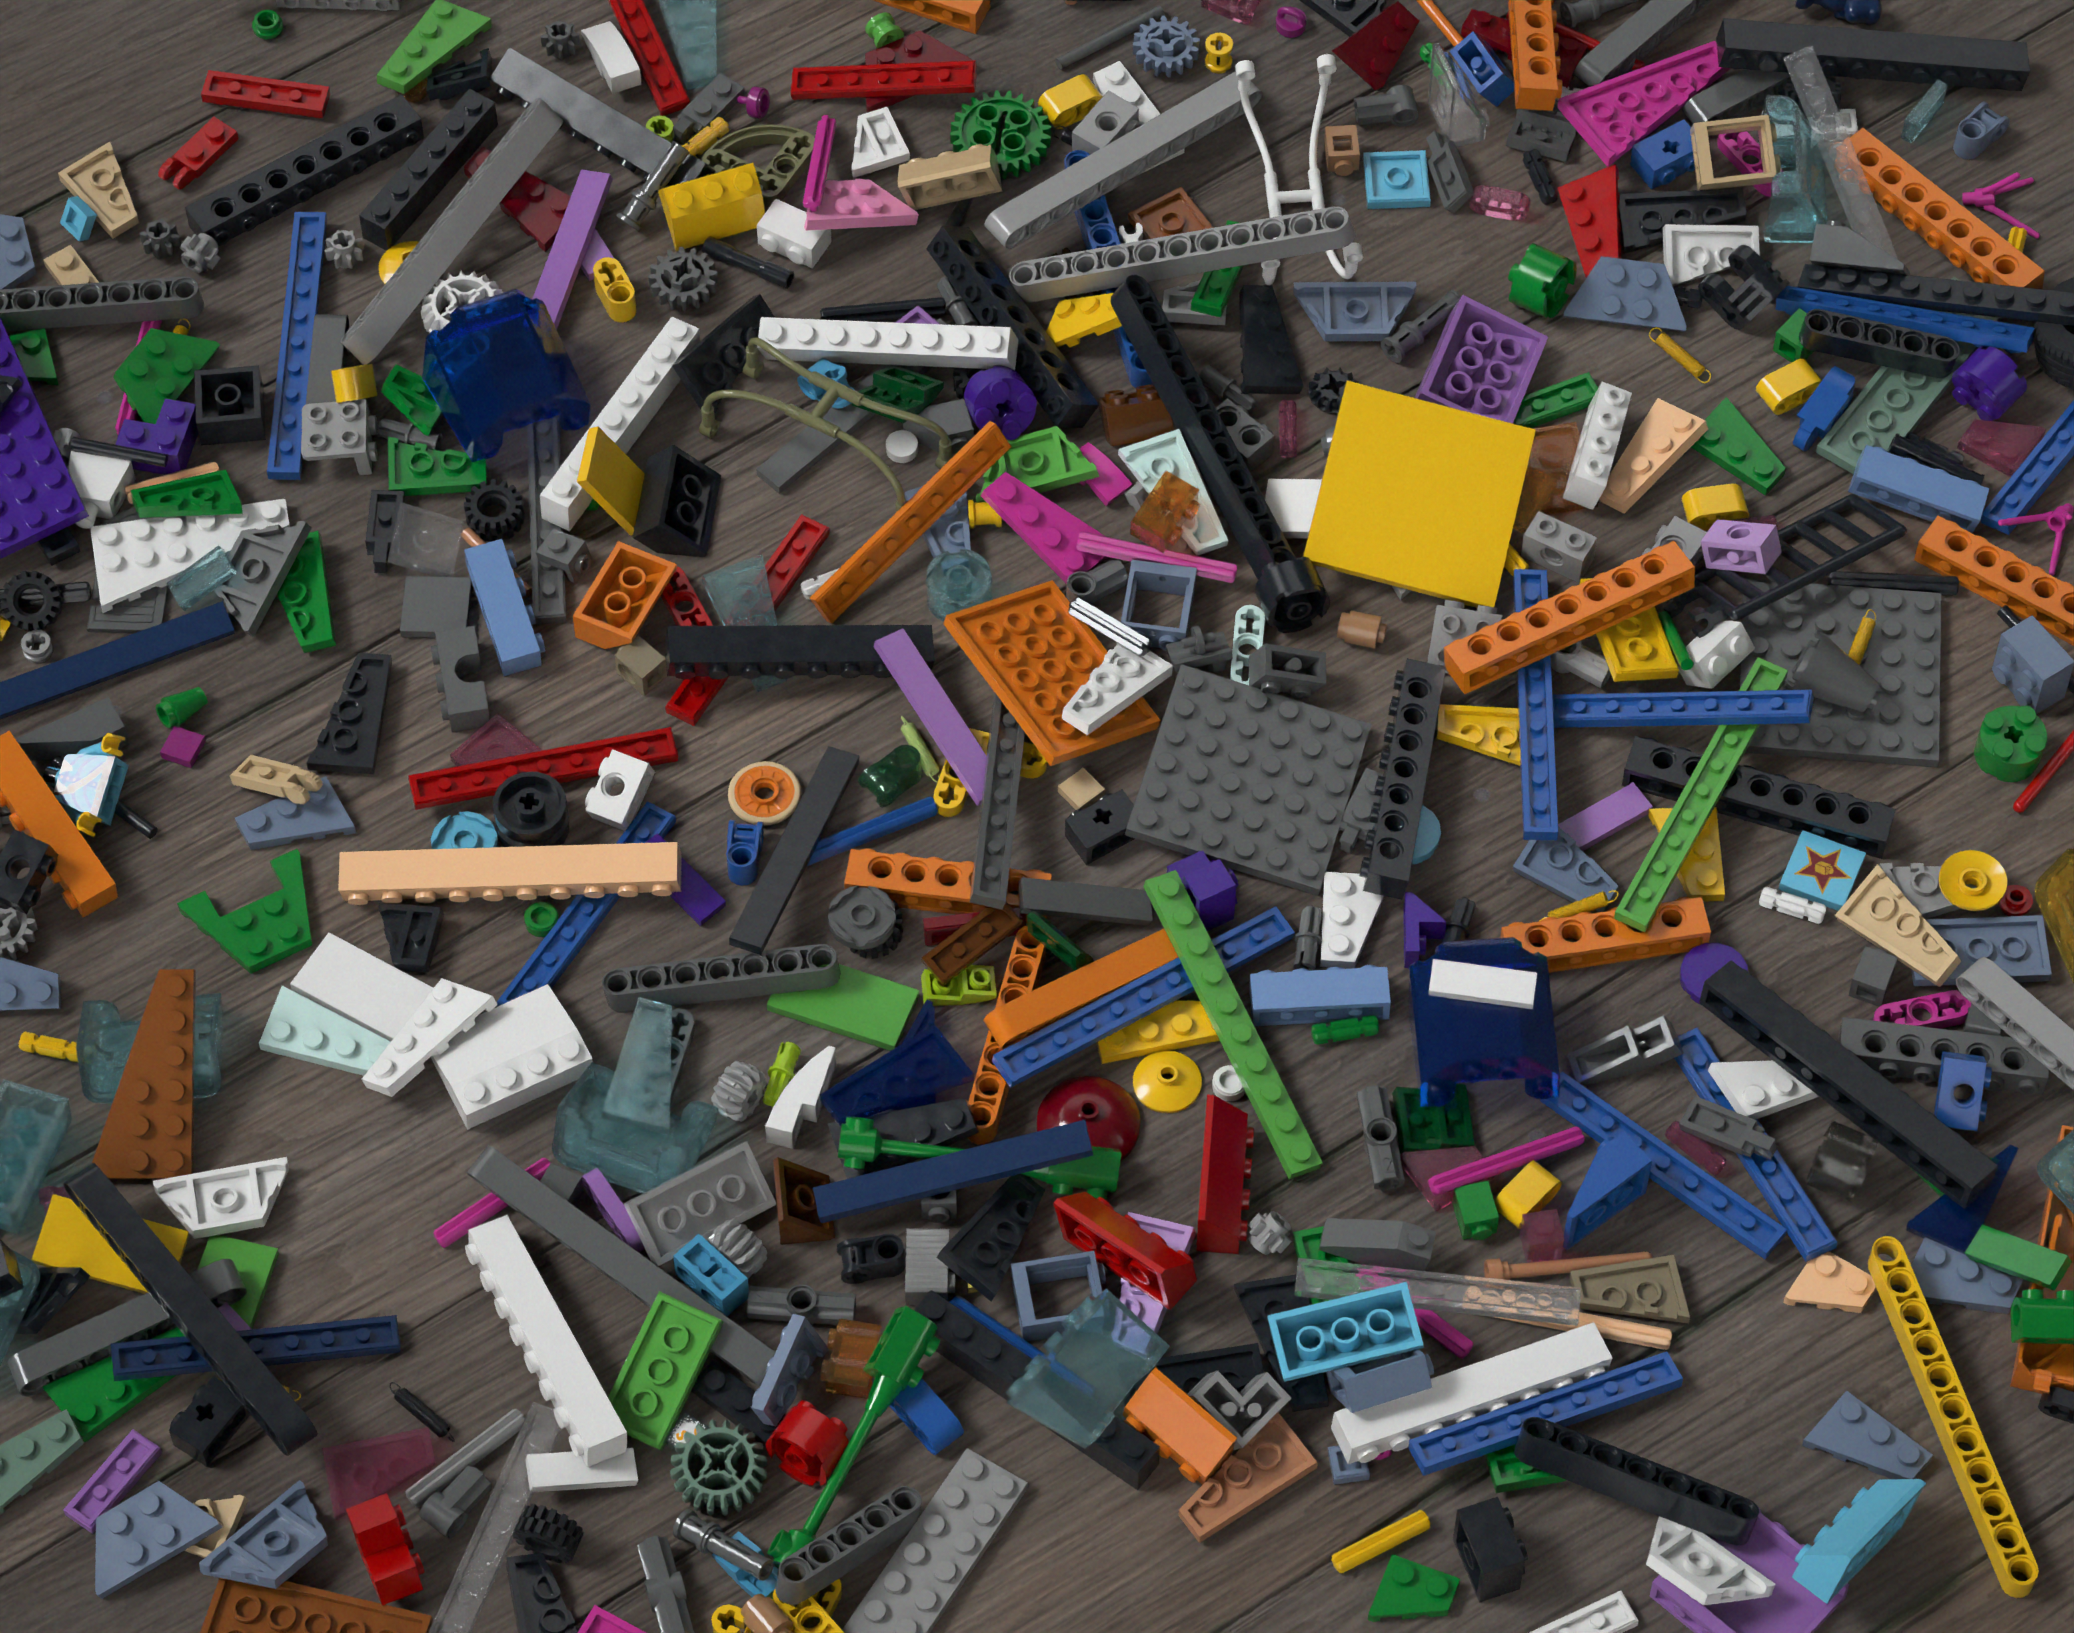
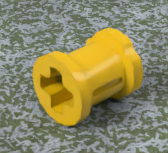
M1225 33L1211 34L1205 42L1208 52L1205 57V66L1212 73H1225L1232 67L1233 63L1232 56L1230 55L1233 49V40ZM1219 41H1221V49H1218ZM1217 57H1220L1219 65H1217Z
M973 499L968 500L969 529H974L975 525L988 524L1002 527V518L987 502L976 503Z

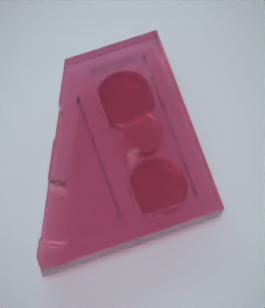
M1975 419L1959 440L1957 449L2011 477L2042 440L2046 429L2038 426Z

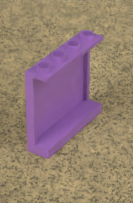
M1759 1508L1757 1521L1746 1544L1736 1546L1711 1536L1708 1537L1774 1582L1775 1587L1772 1595L1764 1598L1702 1605L1660 1574L1652 1582L1649 1595L1694 1633H1814L1845 1600L1850 1584L1847 1583L1826 1604L1794 1580L1792 1576L1798 1566V1563L1794 1560L1805 1545H1800L1791 1538L1783 1525L1775 1521L1771 1522L1766 1518Z

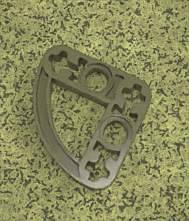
M785 125L751 126L730 133L717 141L705 152L702 161L714 169L715 173L750 164L732 155L742 149L763 144L783 145L765 170L754 165L763 195L764 206H771L775 199L783 200L809 166L815 138L809 132ZM797 147L801 148L798 152V158L796 157ZM784 164L794 167V170L790 173H781L777 169Z

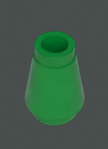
M200 687L161 698V703L156 705V713L165 727H179L208 703L207 697Z

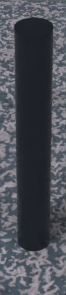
M73 437L71 440V450L166 467L168 463V454Z

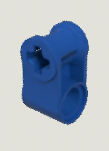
M729 820L726 853L729 879L736 885H748L757 878L760 852L763 849L764 822L758 821L754 825L737 824L735 820Z

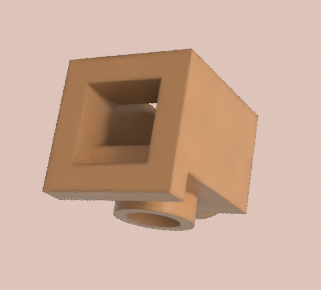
M1356 125L1325 127L1324 151L1328 172L1335 171L1339 176H1347L1353 170H1359L1360 151ZM1349 139V141H1333V140Z

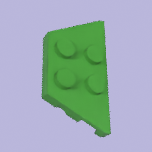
M1058 426L1021 435L1015 440H1008L1012 447L984 473V485L981 493H977L975 499L976 503L986 502L981 497L983 490L1005 472L1038 493L1097 478L1099 473L1096 465L1093 462L1090 463L1082 455L1081 450L1074 443L1069 442L1066 435Z

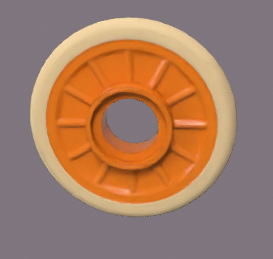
M756 762L745 766L732 778L728 788V800L734 813L742 820L754 825L758 821L764 822V826L773 825L784 821L795 812L801 800V786L796 775L787 767L775 762ZM765 787L770 788L774 792L773 796L768 799H760L755 795L759 789Z

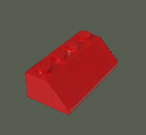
M1208 1094L1196 1251L1239 1254V1241L1246 1242L1248 1221L1241 1220V1211L1249 1210L1250 1189H1243L1244 1179H1251L1252 1158H1245L1246 1148H1253L1254 1127H1247L1248 1113L1215 1095Z
M1082 1192L1057 1198L1053 1203L1064 1240L1082 1252L1094 1251L1097 1262L1103 1263L1106 1268L1167 1309L1171 1310L1197 1281L1193 1266L1194 1261L1187 1253L1182 1250L1176 1252L1167 1246L1165 1240L1154 1232H1151V1234L1140 1228L1135 1219L1129 1215H1120L1102 1197L1096 1199L1089 1193Z

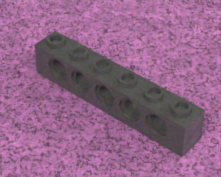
M1848 1017L1842 1018L1838 1043L1855 1053L1860 1060L1873 1070L1881 1073L1884 1078L1902 1077L1915 1079L1921 1083L1938 1082L1941 1060L1937 1057L1942 1056V1051L1984 1056L1987 1062L1986 1067H1992L1989 1088L1984 1087L1986 1090L2016 1091L2027 1096L2044 1094L2049 1078V1069L2012 1037ZM1867 1048H1875L1880 1052L1873 1053L1870 1052ZM1902 1052H1909L1913 1054L1914 1057H1907L1903 1055ZM2006 1065H2013L2018 1070L2009 1069ZM1960 1084L1957 1087H1965L1970 1085Z

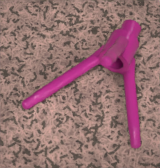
M2016 172L1991 186L1976 188L1975 192L1962 193L1963 205L1975 204L1976 207H1984V210L1997 215L2013 226L2025 228L2027 234L2035 239L2040 237L2038 232L1995 206L1996 195L2032 184L2034 182L2032 177L2013 182L2020 178V173Z
M2066 503L2063 506L2057 507L2054 511L2043 514L2002 519L1998 521V525L2006 526L2038 521L2047 522L2049 528L2055 531L2056 534L2049 568V575L2054 576L2066 526L2073 518L2074 507Z

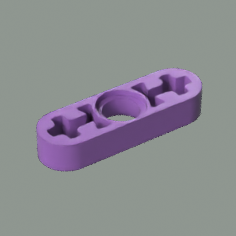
M595 1168L584 1174L582 1181L586 1192L615 1235L638 1253L645 1250L625 1206L601 1171Z

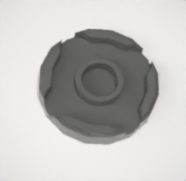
M849 887L838 893L830 904L828 914L830 932L838 942L848 948L858 950L875 948L884 943L894 931L896 924L894 903L886 893L876 887Z

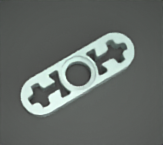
M1245 605L1235 615L1230 680L1249 685V678L1248 681H1242L1241 677L1243 666H1249L1250 655L1242 654L1238 648L1243 644H1251L1256 649L1263 646L1265 615L1257 606ZM1247 618L1253 619L1252 633H1246Z

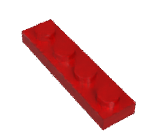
M208 70L201 92L202 102L316 118H324L331 95L329 86Z

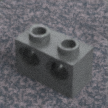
M1227 398L1216 407V410L1224 425L1230 426L1226 428L1251 473L1273 454L1274 434L1268 426L1260 424L1253 419L1244 407L1235 405Z

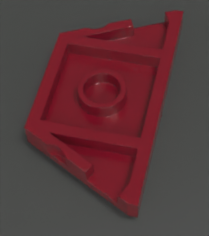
M917 31L865 53V65L972 61L971 58L922 31ZM915 95L866 97V111L868 113L889 107Z

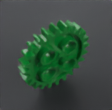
M995 90L994 97L991 98L987 93L983 92V100L979 101L977 98L971 97V106L962 104V113L955 112V122H951L950 143L953 144V152L965 151L971 146L979 144L991 145L994 152H996L1002 116L1004 114L1007 115L1005 118V129L1002 131L1000 152L996 155L999 173H1001L1003 179L1007 178L1008 172H1012L1014 176L1019 177V169L1021 168L1028 173L1031 172V163L1039 166L1040 157L1047 156V148L1051 146L1048 115H1043L1042 106L1034 108V99L1025 103L1022 93L1015 99L1012 98L1011 91H1008L1005 97H1001L999 91Z

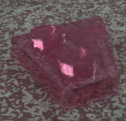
M1475 1146L1404 1152L1400 1154L1402 1167L1436 1212L1452 1203L1454 1190L1437 1196L1433 1195L1428 1185V1180L1434 1175L1483 1159V1156ZM1494 1176L1477 1181L1475 1183L1484 1181L1489 1182L1494 1179Z

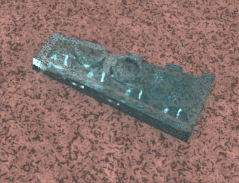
M658 0L687 90L707 86L717 76V1Z
M762 554L703 575L701 581L724 626L778 625ZM760 676L759 678L751 679L756 691L759 692L784 683L787 679H780L775 676Z
M638 997L602 1111L603 1119L669 1135L672 1005Z

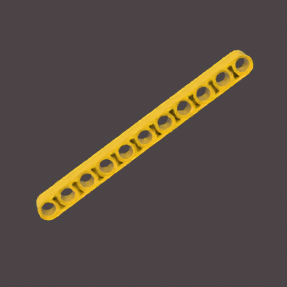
M1890 1236L1880 1237L1874 1242L1867 1263L1869 1272L1999 1583L2004 1592L2010 1597L2023 1598L2031 1592L2039 1572L2038 1565L1906 1252L1900 1241ZM1887 1254L1892 1257L1893 1261H1883L1878 1255ZM1900 1285L1905 1288L1906 1292H1896L1891 1286ZM1904 1317H1915L1920 1323L1911 1324ZM1917 1348H1928L1933 1354L1923 1355ZM1940 1379L1946 1386L1937 1387L1930 1380ZM1944 1411H1954L1960 1418L1951 1419L1944 1414ZM1957 1443H1968L1973 1450L1964 1451L1959 1448ZM1970 1475H1981L1985 1478L1986 1483H1977ZM1984 1507H1994L1999 1511L2000 1515L1992 1516L1985 1511ZM2007 1539L2014 1547L2004 1548L1998 1543V1540ZM2015 1571L2022 1572L2028 1580L2018 1581L2011 1573Z

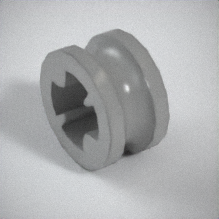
M32 630L27 632L21 639L23 654L28 661L41 663L48 660L52 655L53 647L51 640L45 631ZM35 643H41L39 650H33Z

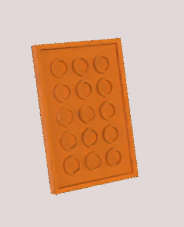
M1053 580L948 614L943 622L944 626L1050 766L1156 730L1161 721L1143 697L1133 702L1088 735L1062 719L1063 708L1081 685H1085L1089 681L1090 674L1095 668L1100 667L1108 651L1088 625L1069 614L1070 602Z

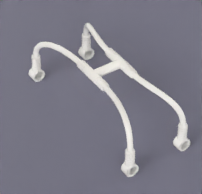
M1324 54L1317 58L1318 73H1320L1319 84L1321 86L1310 137V169L1308 170L1310 189L1278 190L1277 175L1273 171L1270 154L1248 97L1251 80L1255 77L1254 63L1244 60L1235 65L1238 90L1240 91L1243 109L1265 165L1266 173L1264 174L1270 218L1282 216L1280 204L1312 202L1313 210L1325 208L1321 174L1317 168V145L1328 86L1331 84L1332 74L1337 70L1335 57L1331 54ZM1353 242L1342 248L1345 269L1340 264L1334 250L1326 251L1332 266L1344 279L1353 277L1357 271L1358 262L1363 259L1361 245ZM1280 259L1261 262V267L1263 268L1262 277L1266 285L1273 284L1277 269L1280 266Z

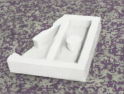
M888 107L858 116L852 162L853 178L910 160V152Z

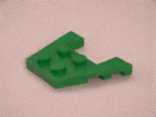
M298 848L270 860L271 868L283 889L231 913L219 917L206 891L177 903L180 913L186 919H191L201 932L213 938L220 944L223 951L250 974L312 946L302 862Z

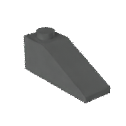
M1830 220L1826 222V225L1816 224L1810 261L1813 265L1910 275V271L1905 264L1855 231L1845 227V223Z
M109 697L17 738L18 744L30 761L54 760L57 756L64 758L67 754H77L80 749L102 742L103 737L107 733L125 737V741L120 742L118 750L130 744L125 726Z
M1326 1218L1318 1250L1419 1282L1430 1262L1436 1231L1405 1221Z

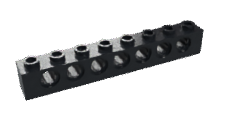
M401 94L186 206L185 210L189 227L197 236L200 233L207 234L217 242L218 246H222L230 239L244 232L251 231L257 225L272 217L281 215L284 211L299 203L308 201L314 195L333 188L339 182L353 175L360 174L366 168L379 161L388 159L398 151L415 145L424 138L421 118Z
M942 226L926 248L929 254L982 326L1011 327L1018 338L1015 371L1029 386L1036 400L1054 425L1058 426V428H1083L1098 408L1099 403L970 228Z
M1407 658L1403 671L1397 670L1393 689L1399 691L1397 697L1392 696L1388 715L1394 716L1393 723H1387L1383 742L1389 743L1388 750H1382L1379 768L1384 769L1383 776L1378 775L1374 795L1380 797L1378 803L1373 802L1369 822L1375 823L1374 830L1368 829L1364 849L1370 850L1369 858L1363 857L1359 873L1360 877L1365 878L1363 891L1403 900L1412 866L1446 670L1444 666Z
M1635 736L1624 768L1622 786L1626 787L1634 782L1641 792L1677 802L1690 779L1689 775H1692L1703 755L1694 753L1684 747L1676 748L1665 745L1652 738L1644 739ZM1748 765L1737 766L1728 782V785L1732 787L1724 789L1715 806L1719 814L1798 836L1804 830L1879 859L1883 857L1896 811L1895 808L1888 807L1881 802L1855 798L1849 793H1837L1823 789L1816 784H1805L1791 780L1784 775H1773L1758 771ZM1656 766H1664L1667 769H1660ZM1754 793H1760L1764 796H1757ZM1787 802H1792V803H1795V804H1797V805H1795V806L1789 805V804H1787ZM1820 811L1827 812L1829 815L1821 814ZM1852 821H1860L1862 824H1856Z

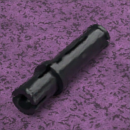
M1898 433L1895 434L1887 452L1894 455L1914 459L1919 464L1933 469L1945 470L1950 475L1964 480H1973L1979 485L1983 482L1985 475L1979 474L1929 450V445L1923 444L1921 446L1900 436Z

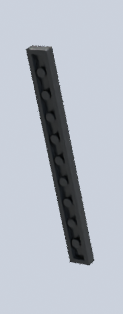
M1805 264L1797 286L1798 288L1928 310L2074 326V293L1813 264Z

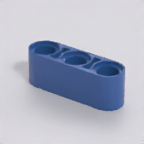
M922 1378L914 1388L907 1385L905 1391H901L889 1406L933 1455L938 1454L964 1434V1429L957 1417Z

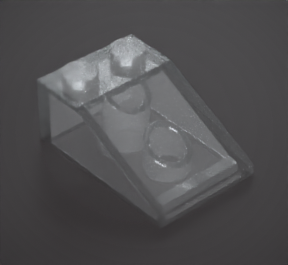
M1440 43L1433 44L1428 105L1442 134H1447L1449 140H1452L1456 147L1485 140L1486 127L1489 126V117L1486 109L1480 108L1478 104L1476 88L1474 85H1469L1465 74Z

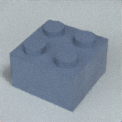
M2032 615L2001 634L1992 671L1995 678L2011 690L2020 706L2032 707L2036 714L2065 697L2074 660Z

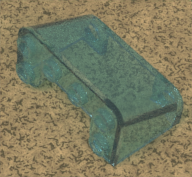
M1107 1288L1096 1298L1090 1294L1077 1309L1075 1308L1061 1323L1065 1327L1064 1331L1061 1334L1056 1331L1046 1341L1043 1347L1047 1352L1043 1357L1037 1354L1024 1369L1026 1373L1023 1377H1019L1006 1391V1394L1010 1397L1006 1402L1007 1404L1084 1449L1099 1438L1115 1417L1113 1412L1135 1383L1153 1369L1170 1347Z

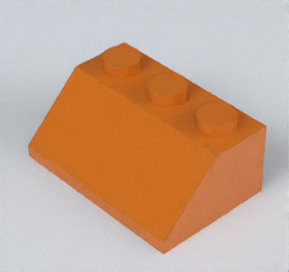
M618 541L573 614L575 637L603 649L632 643L677 569V564Z
M1156 1367L1150 1372L1124 1407L1122 1415L1126 1418L1124 1422L1160 1446L1159 1455L1165 1459L1171 1457L1180 1465L1178 1469L1181 1474L1193 1483L1198 1481L1203 1485L1232 1455L1237 1437Z

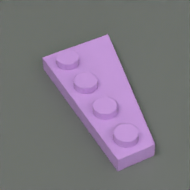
M1128 1212V1215L1138 1222L1141 1229L1149 1234L1151 1232L1158 1234L1165 1240L1167 1246L1176 1252L1182 1250L1187 1254L1189 1253L1196 1235L1194 1227ZM1121 1278V1297L1118 1302L1115 1330L1116 1345L1150 1354L1167 1308Z

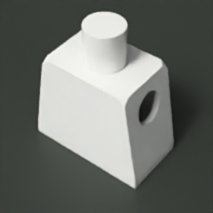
M71 451L68 470L89 517L75 524L81 528L90 529V527L94 526L96 517L110 519L118 513L127 497L125 487L135 482L131 461Z

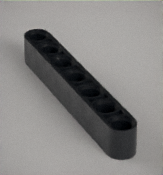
M1530 1417L1523 1422L1514 1449L1515 1456L1529 1466L1732 1545H1744L1749 1541L1759 1515L1758 1506L1746 1497L1543 1418Z

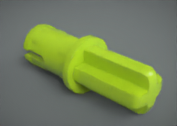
M782 1042L780 1044L773 1066L768 1069L770 1080L763 1097L765 1105L774 1107L785 1087L795 1076L793 1072L801 1049L792 1042H786L785 1044Z

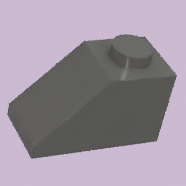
M964 399L928 406L918 414L937 423L946 431L949 439L952 441V453H957L974 437V429ZM911 421L902 423V430L913 433L919 444L939 453L940 437L936 432Z

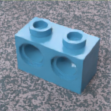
M697 1234L673 1255L676 1275L700 1298L728 1317L748 1299V1278L702 1235Z

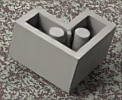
M1219 1371L1207 1374L1187 1394L1237 1437L1233 1450L1243 1448L1291 1399L1268 1372L1256 1375L1238 1392Z

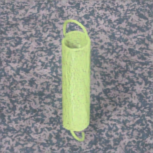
M901 716L904 723L901 731L926 776L931 777L937 783L938 781L932 778V776L939 772L937 763L914 723H908Z

